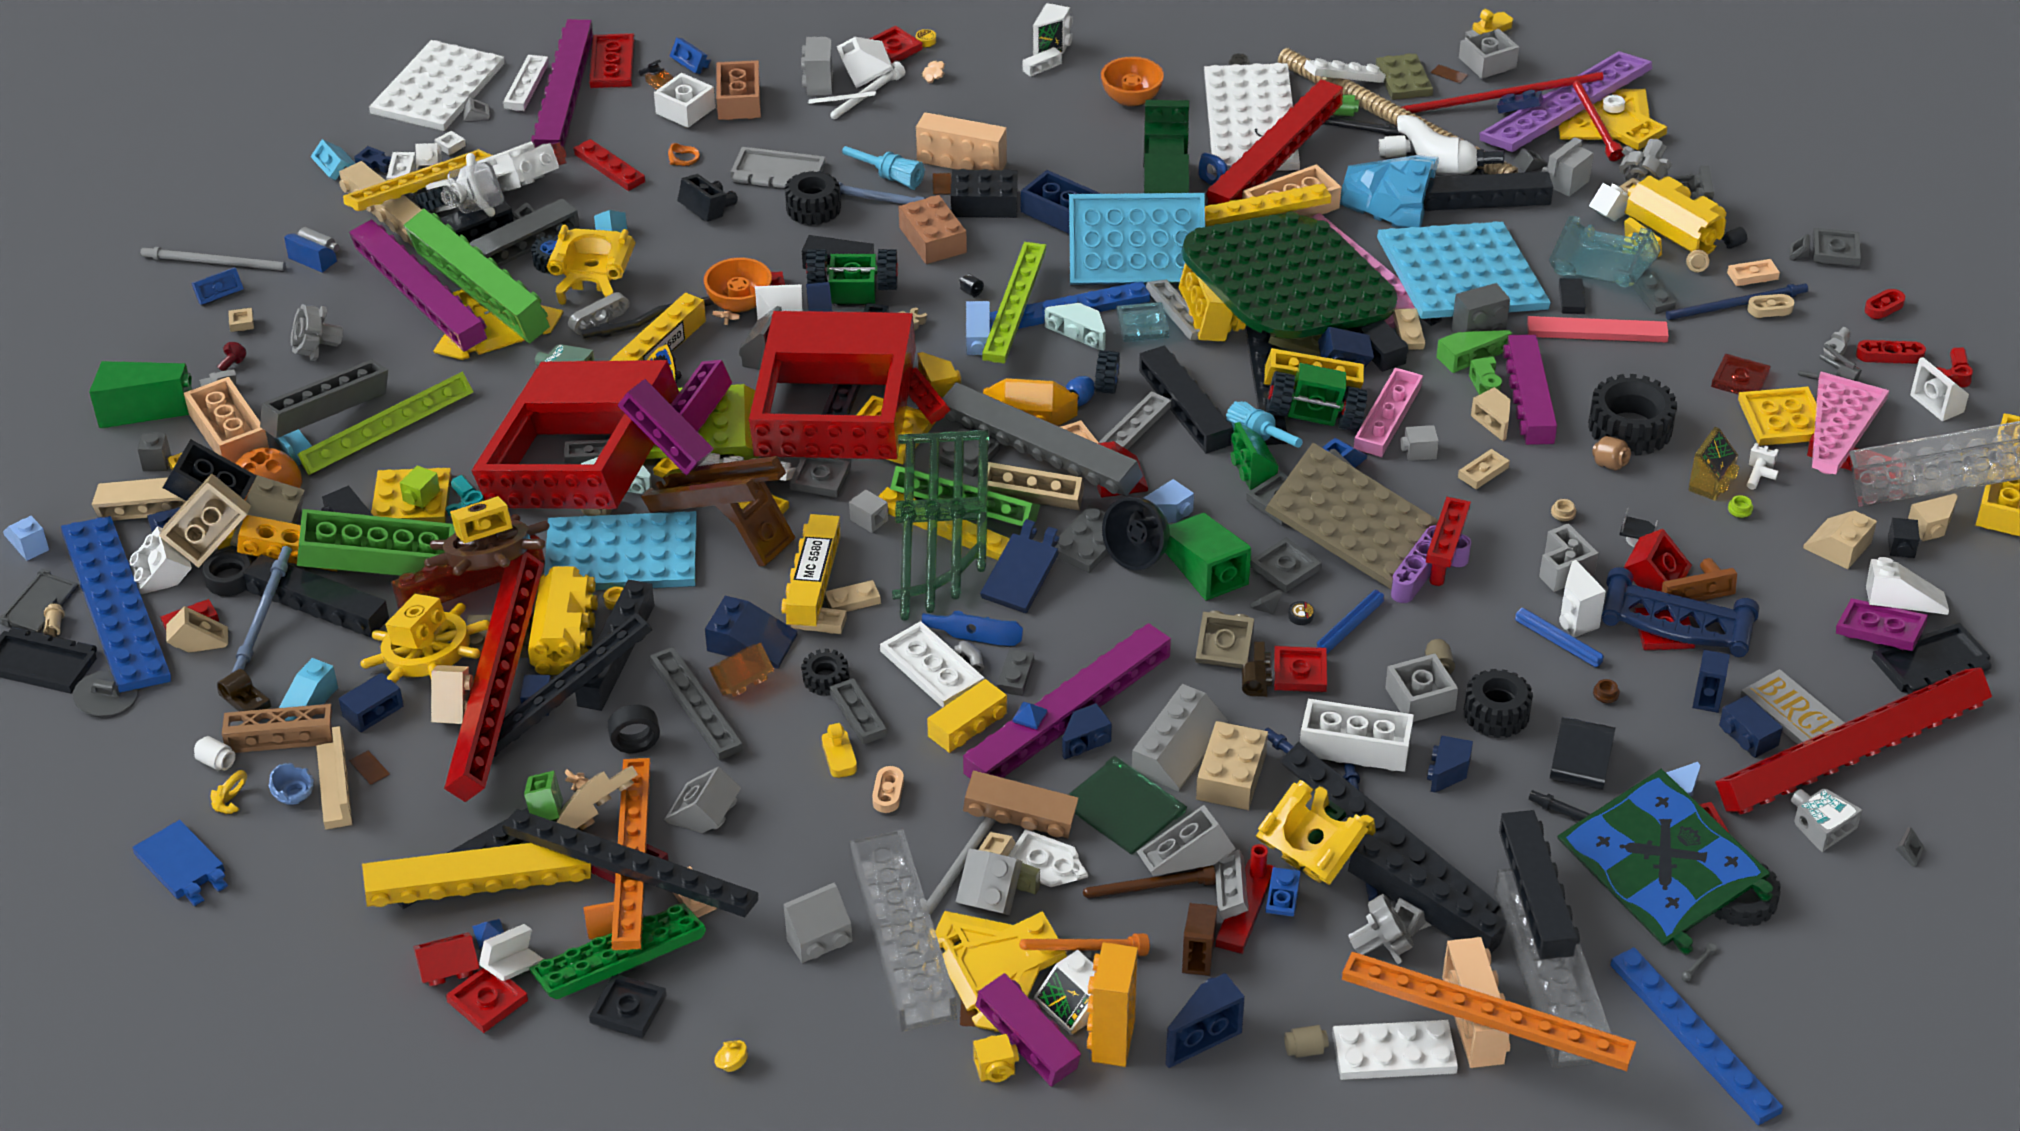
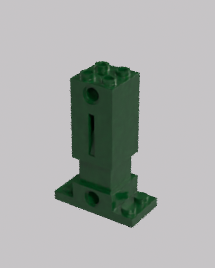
M1145 100L1144 193H1189V100Z

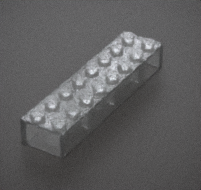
M2020 421L1849 451L1853 485L1858 506L2019 480Z
M904 829L850 841L852 864L901 1032L958 1019L956 997Z
M1511 868L1497 870L1494 893L1497 902L1501 906L1502 917L1507 921L1506 929L1532 1009L1611 1034L1580 943L1576 944L1573 957L1540 960ZM1545 1045L1552 1069L1599 1063Z

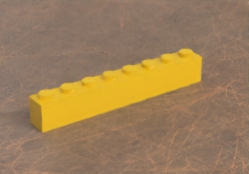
M533 843L362 864L367 907H383L393 903H413L417 900L425 899L439 900L449 896H469L480 892L494 893L504 889H524L529 886H550L559 882H580L584 879H591L590 863Z

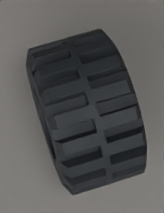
M822 171L801 172L799 175L792 176L787 181V184H785L787 215L792 220L798 221L801 224L806 223L807 225H818L834 219L841 209L840 184L837 179L831 177V174L823 173Z
M1497 669L1484 670L1480 672V675L1475 674L1467 684L1464 718L1467 719L1468 725L1474 726L1473 729L1475 731H1481L1485 736L1493 735L1494 738H1500V736L1505 738L1511 737L1512 733L1517 735L1521 729L1526 728L1527 722H1529L1533 699L1530 684H1526L1527 680L1523 677L1519 678L1517 673H1509L1505 669H1502V671H1497Z

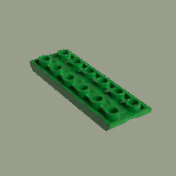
M685 903L672 905L663 912L643 918L641 949L612 950V933L603 937L594 938L589 943L580 947L570 948L554 958L544 959L529 969L549 997L560 999L699 940L706 932V927Z

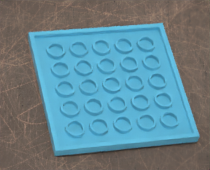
M1494 221L1491 223L1432 225L1429 227L1378 230L1377 239L1414 307L1417 308L1421 319L1453 317L1457 293L1497 283L1510 298L1509 312L1549 310L1551 303L1503 222Z

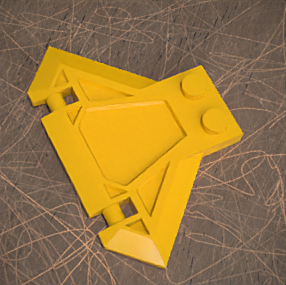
M1617 89L1612 93L1613 95L1621 96L1625 100V108L1619 113L1605 111L1603 109L1604 98L1593 104L1612 139L1618 140L1632 149L1640 150L1647 145L1649 139H1659L1667 134V126L1650 119L1646 89ZM1586 109L1570 118L1571 120H1565L1558 125L1560 139H1573L1576 137L1580 140H1603Z
M461 289L452 292L453 295L459 296L464 306H469L476 317L480 316L486 324V329L484 330L487 339L463 352L444 334L433 352L464 360L470 358L468 353L476 351L480 355L525 340L491 312L485 314L484 312L488 310ZM541 305L548 314L546 318L550 325L543 332L544 335L552 332L561 318L563 310Z
M944 911L931 939V944L935 950L944 948L945 952L939 956V959L967 1011L977 1009L978 1013L972 1017L976 1027L999 1032L976 1007L977 995L980 989L1005 973L1011 980L1018 982L1022 992L1028 997L1039 971L1067 957L1065 950H1022L1019 947V942L1022 939H1058L1043 911L1015 925ZM961 941L960 944L956 946L954 945V943Z

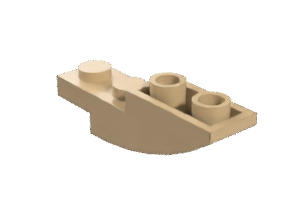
M629 766L610 779L604 771L595 775L566 802L561 809L559 818L555 822L574 829L579 827L581 831L595 822L593 817L599 814L593 804L596 803L599 807L611 799L609 794L617 788L621 792L634 784L632 778L638 775L634 767Z

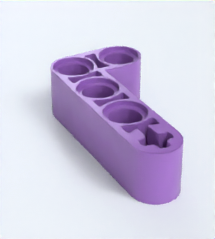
M1437 525L1426 529L1394 572L1391 597L1394 601L1399 603L1410 602L1429 578L1432 564L1426 563V555ZM1461 534L1451 566L1463 567L1469 562L1471 539L1464 534Z

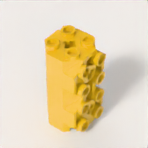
M1647 176L1637 185H1632L1628 191L1629 198L1625 214L1689 252L1703 250L1708 255L1716 248V245L1713 244L1715 240H1721L1724 235L1726 226L1725 209L1705 196H1700L1694 200L1690 199L1691 192L1689 188L1669 176L1661 180Z
M553 566L549 570V574L546 576L545 574L542 575L539 581L528 654L530 664L541 675H559L589 651L587 646H592V631H587V628H595V613H593V610L598 608V597L593 595V592H595V577H589L586 574L583 577L579 574L580 570L574 566Z

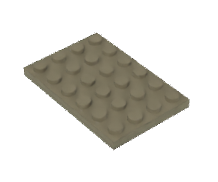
M1314 442L1265 509L1266 512L1389 589H1392L1394 572L1426 529L1438 523V520Z

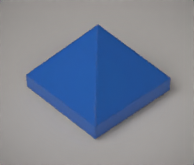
M1023 702L1012 722L1037 730L1048 709Z
M500 919L472 926L479 949L483 948L485 940L504 933Z

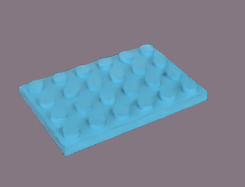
M1204 193L1069 194L1070 285L1131 284L1141 281L1147 284V282L1166 279L1170 284H1179L1185 264L1181 254L1184 239L1195 228L1205 227Z
M696 511L548 518L550 527L547 530L545 576L549 574V570L553 566H574L580 570L579 574L585 577V574L589 577H595V591L608 590L612 587L624 588L628 579L651 583L653 588L695 586Z

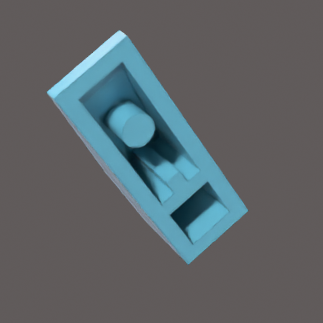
M311 658L296 674L279 708L324 704L338 689L334 666ZM288 717L285 721H294L297 717Z

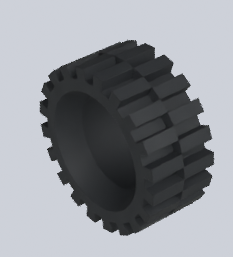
M1624 374L1617 375L1616 380L1612 376L1606 378V383L1601 381L1598 384V388H1595L1593 392L1588 421L1589 431H1592V437L1595 440L1602 439L1605 436L1624 440L1628 444L1630 451H1634L1635 455H1642V451H1646L1647 454L1654 453V448L1661 450L1664 447V443L1668 444L1670 437H1672L1677 411V401H1675L1674 393L1669 394L1670 388L1667 386L1660 387V381L1655 379L1654 382L1649 381L1650 377L1644 375L1642 379L1637 378V374H1630V378H1625ZM1636 413L1644 416L1647 420H1631L1617 414Z

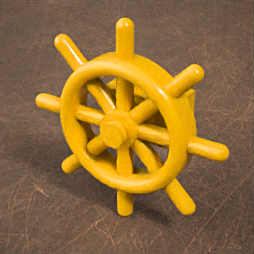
M414 594L387 621L385 625L388 632L381 630L372 632L374 640L382 641L381 654L363 659L360 663L361 667L368 669L385 663L388 669L392 671L387 676V679L394 683L402 676L423 677L430 675L431 678V671L437 665L452 666L462 657L479 658L481 655L480 650L469 647L470 635L487 630L490 622L482 620L466 626L465 621L460 617L466 609L463 603H458L450 612H444L440 598Z

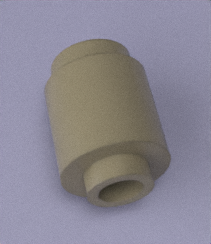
M1442 639L1430 641L1427 644L1425 655L1435 653L1448 674H1451L1455 669V663L1449 644Z
M1320 1025L1293 1028L1291 1032L1284 1033L1288 1056L1295 1055V1058L1320 1055L1324 1054V1048L1329 1047L1326 1030H1321Z

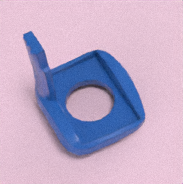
M1203 153L1199 161L1198 174L1202 180L1213 185L1222 174L1227 172V165L1220 157L1210 153ZM1208 164L1214 166L1217 172V177L1208 173Z

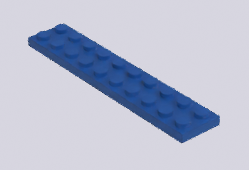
M111 516L61 525V532L119 693L171 682L170 671L136 581H134L133 573Z

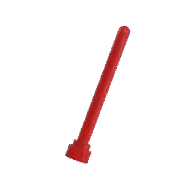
M1575 81L1573 88L1606 145L1605 154L1610 161L1621 159L1624 155L1621 144L1613 141L1581 82Z

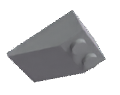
M1203 805L1138 850L1137 853L1151 874L1158 876L1214 865L1227 859L1236 848L1206 806Z

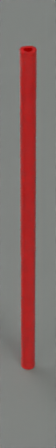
M1597 72L1401 107L1411 113L1502 98V96L1507 94L1520 95L1528 90L1538 92L1572 86L1575 81H1579L1581 84L1603 80V73Z

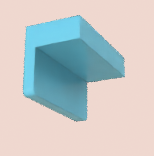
M323 139L311 155V158L328 177L337 180L340 175L339 171L343 170L345 166L349 167L355 164L341 147Z
M299 429L279 438L274 437L277 444L298 466L302 463L297 454L312 447Z

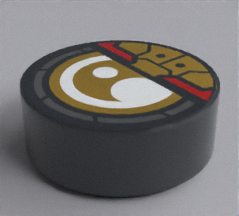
M1304 601L1294 602L1289 607L1288 618L1296 625H1307L1314 618V608L1311 604Z

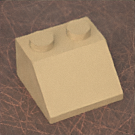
M1855 510L1828 518L1809 538L1803 548L1849 569L1872 543L1877 521Z

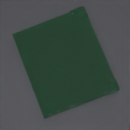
M1116 756L1110 758L1103 767L1068 794L1078 797L1075 815L1131 855L1173 820H1177L1187 810L1186 805Z

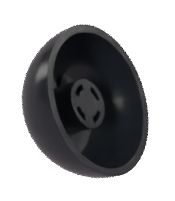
M1130 496L1116 500L1107 509L1102 523V536L1105 547L1115 562L1129 570H1143L1154 565L1164 555L1169 544L1170 529L1166 516L1156 504L1145 498Z

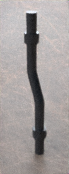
M709 296L701 298L704 300L705 306L715 304ZM672 304L658 306L633 320L612 324L605 322L600 323L597 327L582 329L583 339L599 335L606 337L611 336V333L639 328L660 316Z

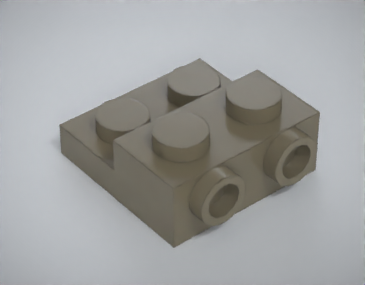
M1220 611L1203 612L1195 658L1196 662L1242 668L1244 664L1248 663L1254 632V618H1250L1245 614L1226 615Z

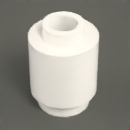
M1405 135L1386 136L1384 139H1379L1380 156H1385V158L1406 157V153L1410 152V140H1406Z
M210 736L200 739L194 747L195 759L216 770L226 771L235 761L236 755L232 748Z

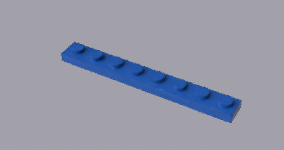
M1143 281L1027 304L1018 329L1044 324L1045 309L1047 307L1081 303L1102 312L1150 302V293ZM998 311L990 312V331Z
M1635 947L1611 959L1610 966L1758 1126L1782 1113L1783 1106Z

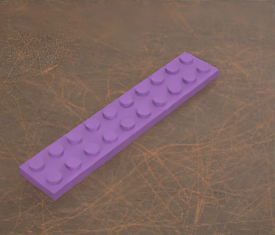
M1619 51L1578 76L1597 72L1603 73V80L1582 84L1592 104L1651 70L1652 61ZM1573 85L1555 88L1543 95L1541 106L1518 110L1480 132V141L1513 152L1584 110L1585 107Z

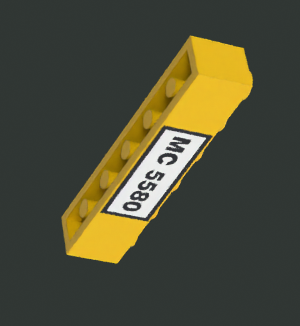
M685 292L609 361L647 360L650 354L657 348L666 344L670 345L673 352L706 322L704 300Z
M810 514L808 524H804L803 538L799 540V553L795 554V568H791V583H787L786 598L782 600V614H786V624L817 627L840 540V516Z

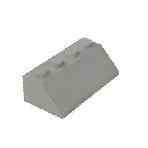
M1182 684L1132 750V773L1179 792L1204 758L1215 722L1228 723V720L1205 692Z

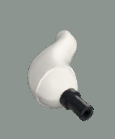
M1398 115V132L1408 137L1416 155L1439 157L1436 175L1438 176L1470 175L1477 167H1484L1485 164H1504V150L1484 151V149H1476L1470 142L1460 140V137H1448L1433 131L1425 122L1415 116Z

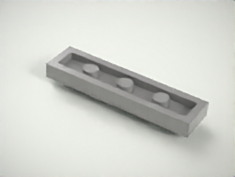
M1167 279L1147 282L1146 288L1151 297L1190 340H1198L1197 335L1200 329L1194 328V320L1192 316H1189V308L1185 299Z
M1151 391L1099 443L1115 441L1128 450L1171 408V400Z

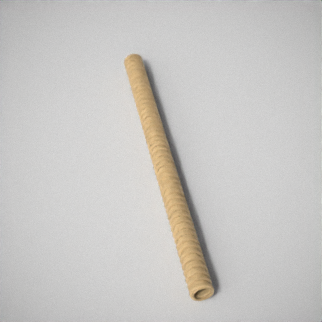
M1289 48L1283 49L1279 54L1278 63H1288L1289 70L1313 81L1315 84L1322 79L1342 86L1343 94L1355 95V99L1359 100V107L1389 121L1397 127L1398 115H1410L1421 119L1433 131L1441 135L1458 137L1397 106L1395 103H1391L1383 97L1381 98V96L1368 89L1366 90L1349 79L1312 75L1304 68L1306 60L1310 59L1303 55L1301 56ZM1505 161L1504 164H1485L1484 167H1477V169H1483L1486 174L1518 173L1517 167Z

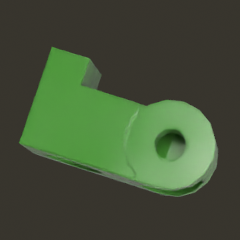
M1493 356L1471 360L1469 377L1479 395L1494 387L1501 392L1502 379L1495 374L1496 361Z

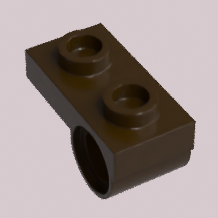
M1265 641L1254 642V661L1248 662L1242 667V691L1248 696L1267 697V686H1272V670L1267 671V668H1271V653L1265 652Z
M239 668L217 682L218 694L239 712L263 710L271 707L270 699L253 686L250 677L243 669Z

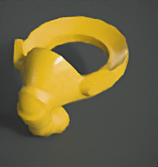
M244 770L235 772L223 785L218 786L217 791L211 790V804L215 812L232 814L240 810L232 802H230L229 806H226L225 803L234 798L246 783L247 773ZM240 780L238 785L233 790H231L233 785Z

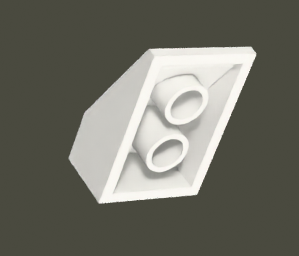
M1880 557L1878 560L1871 559L1866 583L1869 605L1948 615L1949 608L1945 593L1898 562H1893L1890 558Z

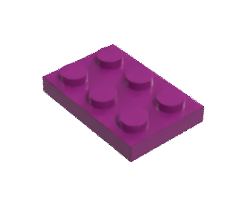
M1851 598L1836 625V634L1870 641L1874 644L1893 646L1901 650L1913 651L1927 624L1928 615L1898 608L1869 605L1867 601Z

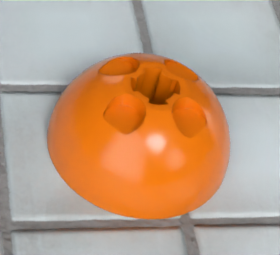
M1140 57L1115 59L1106 64L1101 71V81L1106 93L1114 101L1125 106H1139L1145 104V100H1152L1159 92L1164 78L1163 70L1158 64Z
M730 258L720 261L711 266L704 276L705 289L710 299L720 308L737 313L746 312L757 307L755 286H771L772 275L769 268L765 264L750 258Z
M274 448L251 450L241 456L235 463L255 475L300 488L302 485V474L296 462L288 454Z

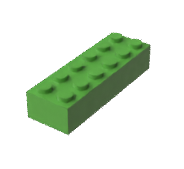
M302 509L297 566L450 580L452 567L448 563L426 568L424 561L427 558L444 553V550L431 549L430 542L432 540H447L455 533L454 525L450 523Z

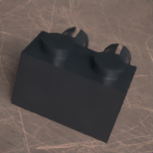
M694 174L681 178L677 201L707 222L723 217L724 207L735 205L738 202V197L733 191L723 192L721 182L714 181L710 183L699 174Z

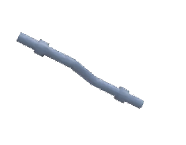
M839 182L840 195L846 194L904 205L909 202L926 199L920 196L914 198L850 187Z
M288 546L282 547L278 559L273 562L270 570L272 574L243 646H240L236 653L237 660L231 673L239 668L244 670L246 664L251 661L254 654V644L281 577L285 576L288 569L287 562L292 552V549Z

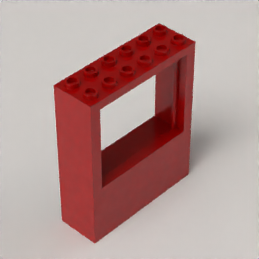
M773 311L749 416L754 457L898 459L916 352L913 313ZM777 383L886 385L881 416L770 414Z
M668 361L540 362L471 470L484 500L499 496L507 504L508 508L617 509L655 445L617 405L629 390L644 379L671 405L679 394V390ZM537 434H612L594 464H519Z

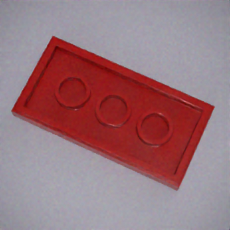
M633 33L593 35L590 88L632 87L635 43Z

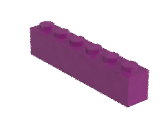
M1508 335L1507 345H1503V358L1507 359L1506 372L1510 374V389H1514L1513 404H1517L1516 418L1520 419V435H1524L1526 445L1555 444L1557 423L1537 336Z

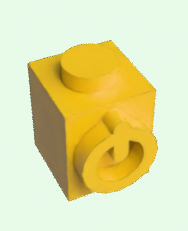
M1007 1034L989 1036L973 1041V1059L981 1082L987 1080L1001 1082L1009 1078L1010 1075L1015 1074V1062L1019 1061L1016 1045L1010 1044Z

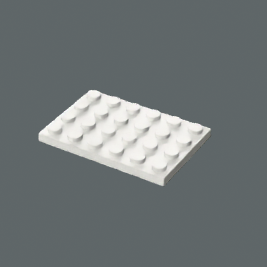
M431 40L369 106L370 114L445 131L463 111L469 98L474 99L505 64L504 57Z

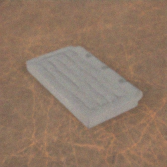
M742 147L731 169V179H733L734 183L749 184L751 181L752 185L769 187L772 184L774 188L785 189L787 181L796 174L799 175L801 172L823 171L826 159L824 156Z

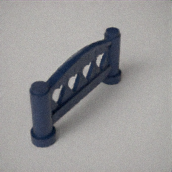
M1616 567L1609 571L1606 580L1608 590L1602 611V619L1606 625L1614 626L1619 621H1622L1645 632L1678 642L1728 647L1731 654L1735 657H1743L1748 653L1753 625L1758 619L1760 610L1758 603L1753 599H1738L1734 603L1733 609L1632 585V573L1622 567ZM1640 603L1644 605L1649 615L1633 613L1629 609ZM1664 609L1668 610L1674 622H1669L1666 619H1657L1655 615ZM1688 616H1693L1700 628L1682 625L1680 621ZM1714 622H1718L1726 634H1719L1716 631L1710 632L1705 628Z

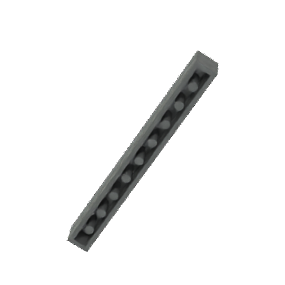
M956 382L942 398L951 410L945 415V418L949 421L959 422L965 428L977 430L987 438L989 436L995 438L1001 444H1008L1020 453L1026 452L1038 461L1044 460L1050 463L1056 469L1062 468L1069 471L1075 477L1080 476L1087 479L1092 485L1105 487L1112 494L1118 493L1126 497L1143 477L1137 460Z

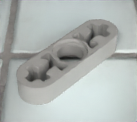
M615 292L573 313L569 318L568 326L575 333L582 335V329L597 327L600 323L608 322L624 314L629 307V300L621 293ZM603 309L601 315L595 318L596 313Z

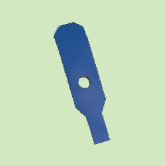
M954 611L949 616L922 614V623L929 628L944 630L953 638L1002 646H1015L1022 641L1023 627L1017 621H1001L989 619V617L966 615L962 611ZM969 624H973L976 630L970 629Z

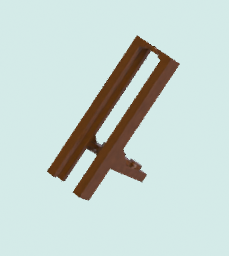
M777 456L697 466L687 475L680 469H672L663 477L665 485H663L662 481H658L655 483L658 490L650 488L641 496L649 512L714 505L736 525L758 566H766L796 538L765 484V481L779 480L786 474ZM751 501L744 509H741L738 504Z

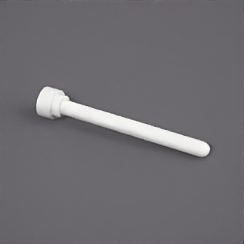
M897 61L893 62V70L882 75L859 93L876 91L890 80H899L905 75L903 65ZM866 97L849 99L831 112V118L837 119Z

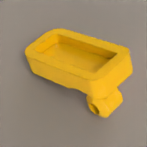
M1484 9L1480 14L1481 21L1473 23L1472 30L1478 34H1484L1496 29L1504 32L1512 28L1513 18L1504 12L1494 14L1488 9Z
M840 723L830 724L827 728V733L822 735V746L830 773L836 778L853 775L857 771V763L848 733Z

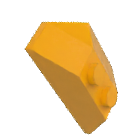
M1006 378L995 383L990 388L983 389V394L1056 426H1060L1078 414V394L1071 393L1068 389L1054 381Z

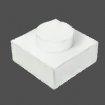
M453 131L435 139V143L441 147V151L448 155L466 146L465 139Z

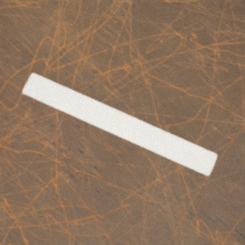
M876 91L810 99L808 104L874 96Z

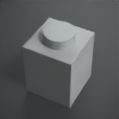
M1435 426L1406 427L1405 437H1401V450L1406 452L1408 461L1437 459L1439 441Z
M864 490L849 502L850 520L871 533L888 521V502L868 490Z

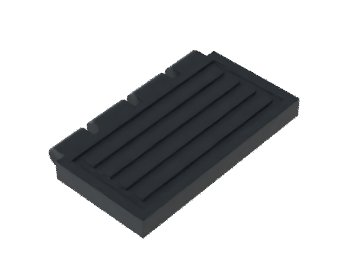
M1960 623L1921 635L1913 651L1888 646L1873 651L1871 658L1901 693L1906 691L1908 694L1965 669L1982 667L1984 672L1992 667L1989 661L1990 655Z
M12 627L9 632L3 631L0 635V678L72 694L76 685L83 679L96 661L97 647L82 642L76 644V641L60 637L53 639L51 635L38 632L31 633L29 630Z

